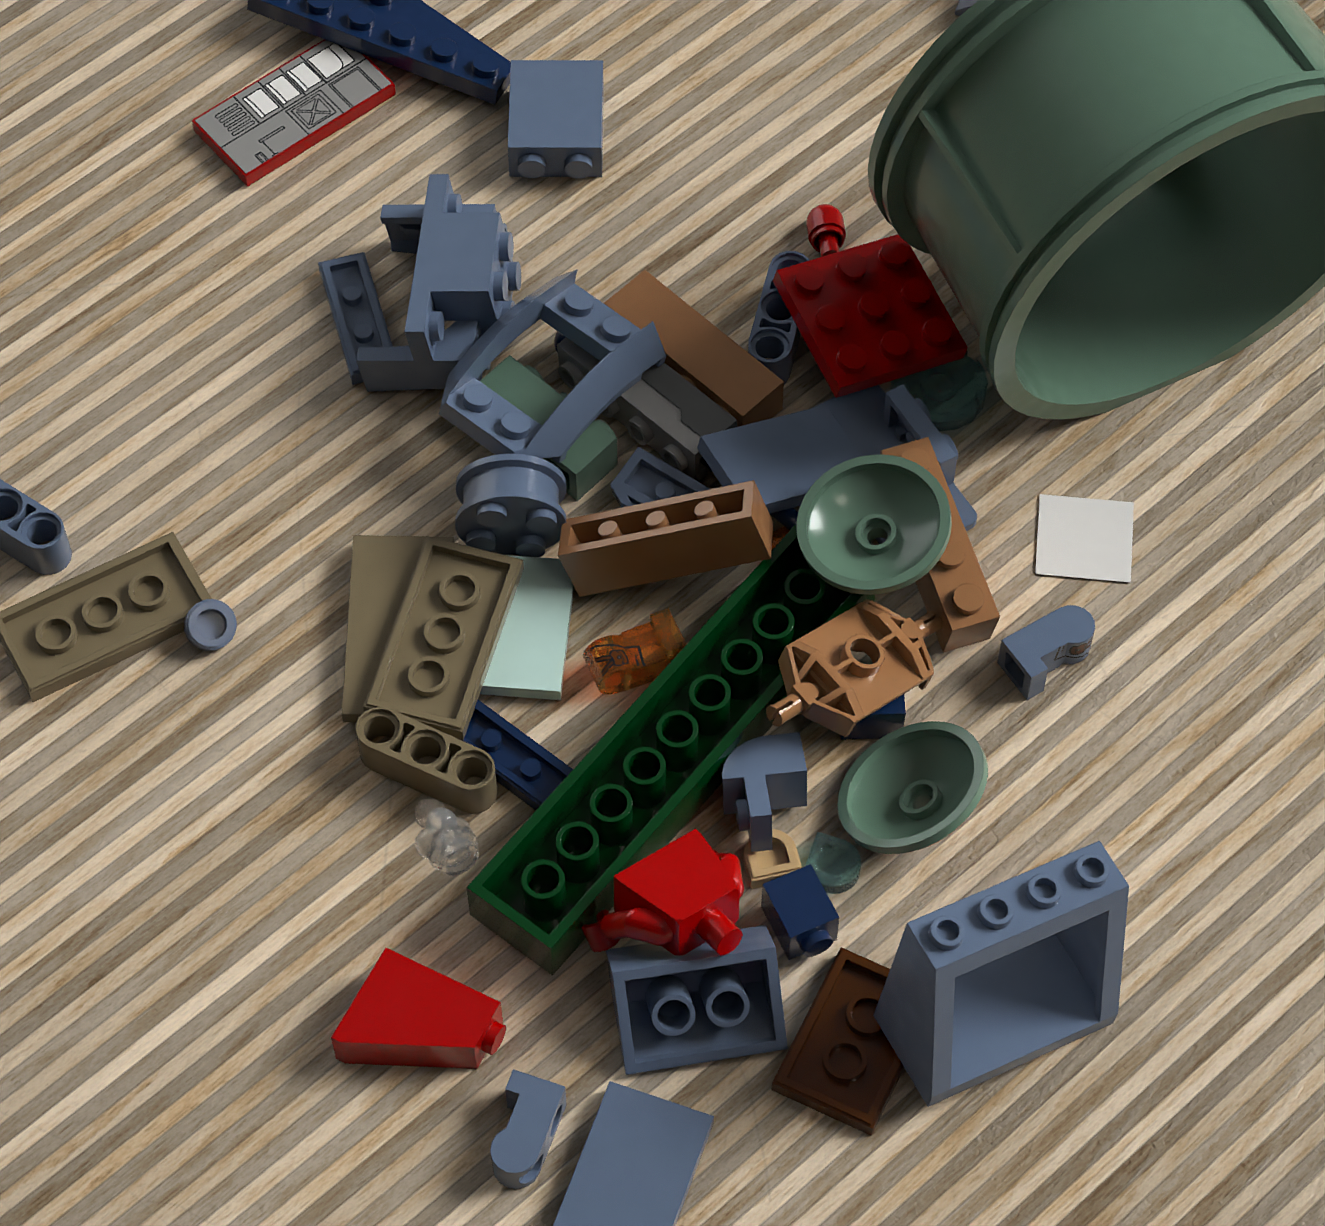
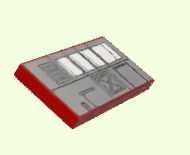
M324 39L192 120L193 130L248 187L396 95L395 84L366 55Z

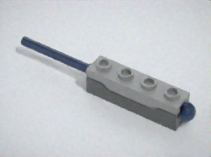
M557 331L554 338V346L558 353V372L563 382L573 389L600 360ZM665 363L659 367L654 364L644 371L639 382L624 392L602 412L604 416L608 418L613 416L623 424L636 442L641 445L648 444L662 456L664 462L698 482L708 474V471H712L697 449L700 437L737 427V419ZM794 508L770 514L789 531L794 525L797 526L798 511Z

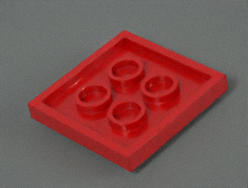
M898 234L776 270L773 283L835 398L962 359L968 349L912 247Z

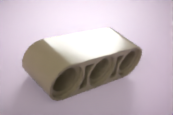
M374 707L363 712L358 718L356 736L360 758L370 770L463 812L471 814L482 813L495 803L498 795L495 764L492 757L484 750L390 708ZM378 736L391 737L385 743L377 744L371 742ZM426 756L437 758L436 761L430 764L416 762L418 759ZM469 777L484 779L476 785L463 783Z

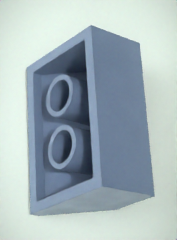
M766 925L740 929L743 936L739 945L729 954L721 956L706 942L683 956H675L662 946L649 943L606 950L612 1001L626 1075L788 1049L776 946Z

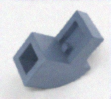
M800 732L767 735L748 740L734 749L724 763L722 772L724 815L736 813L738 831H748L751 852L772 850L771 810L807 806V768Z

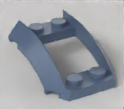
M578 269L557 276L509 309L466 352L447 376L439 415L495 455L524 454L541 459L552 458L560 463L566 458L567 451L587 427L618 397L639 382L644 371L654 364L659 367L665 362L666 353L654 322L652 321L640 329L575 284ZM540 319L600 360L563 399L543 425L537 423L477 380L490 363L511 342Z

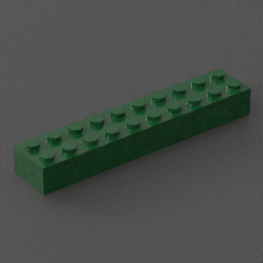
M794 525L773 548L771 559L763 560L466 887L470 915L553 976L585 940L586 937L581 927L585 924L590 925L598 922L596 915L600 911L605 909L610 911L614 907V875L668 845L722 784L724 763L731 752L748 740L764 736L772 727L775 718L769 721L766 709L768 706L787 697L778 663L784 648L864 600L875 601V594H856L833 587L817 576L802 555L797 538V526Z

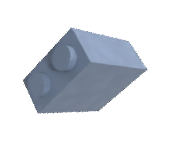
M511 60L508 122L510 177H602L603 60Z

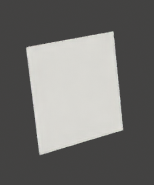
M1040 494L1035 574L1131 583L1134 502Z

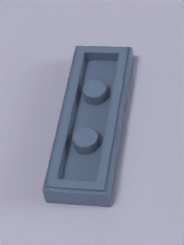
M364 252L318 263L320 276L352 385L364 382L356 362L358 347H393Z

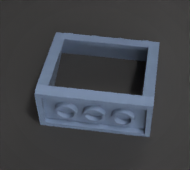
M1100 841L906 924L873 1016L928 1107L1114 1023L1119 1009L1129 885Z

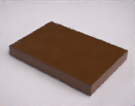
M840 948L772 1082V1091L872 1136L904 1070L903 1064L873 1016L888 977L889 968L847 949Z

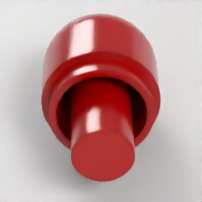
M821 204L814 207L809 212L806 220L810 244L816 251L820 252L821 257L839 252L846 238L844 219L841 212L829 204Z

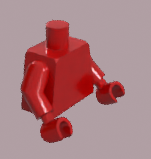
M695 828L614 875V912L609 913L606 909L602 910L596 915L598 922L590 925L585 924L581 927L593 952L606 951L615 946L620 939L631 938L662 946L675 956H683L705 942L720 956L729 954L739 945L743 936L742 931L735 925L739 919V899L744 893L740 860L735 854L718 853L716 850H713L703 835Z

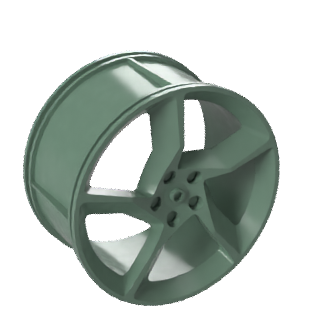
M978 0L944 31L911 69L891 99L876 130L868 162L870 192L873 201L884 218L895 228L898 235L910 246L932 255L979 337L980 355L983 365L990 374L993 385L1005 403L1020 413L1042 419L1063 420L1083 418L1109 412L1231 358L1281 324L1325 287V35L1295 0Z

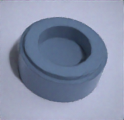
M206 599L196 603L188 611L184 620V631L187 639L193 646L204 651H215L226 646L233 639L237 628L236 617L232 609L224 602L216 599Z

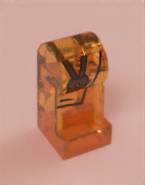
M669 608L650 614V622L623 631L620 635H608L595 640L584 650L583 658L599 692L602 694H616L653 682L685 647L686 642Z

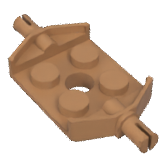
M866 599L790 643L784 648L778 660L787 697L767 707L766 714L769 721L775 718L772 724L779 727L784 722L800 714L844 737L848 736L855 724L916 686L921 690L926 688L934 674V669L924 638L942 629L943 622L941 617L935 618L937 613L930 610L913 621L910 617L905 619L877 602ZM851 650L866 653L872 659L873 664L858 662L852 656Z

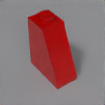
M385 947L333 1033L331 1040L336 1059L345 1064L478 1069L486 1053L494 1055L500 1047L506 1033V1025L503 1024L500 1001Z

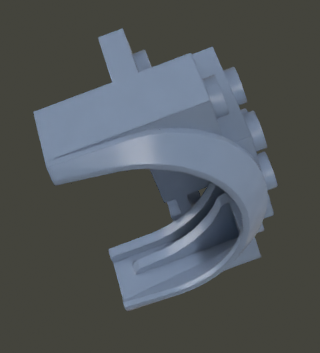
M429 174L425 204L382 205L380 219L382 224L386 226L391 243V251L417 254L404 331L409 345L358 347L356 362L367 392L445 389L448 374L474 343L502 315L515 305V302L512 301L513 291H519L521 288V266L519 262H513V235L511 232H508L507 225L502 222L501 214L496 211L495 204H462L461 195L454 194L449 174ZM444 321H455L450 327L445 329ZM491 363L485 370L490 369ZM482 374L477 378V380L480 381L482 379Z

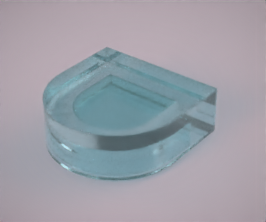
M817 832L805 866L812 865L826 893L840 894L850 890L857 883L861 870V857L858 850L850 842Z

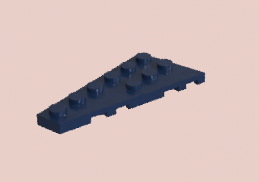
M248 0L247 10L494 105L510 84L511 62L422 0Z

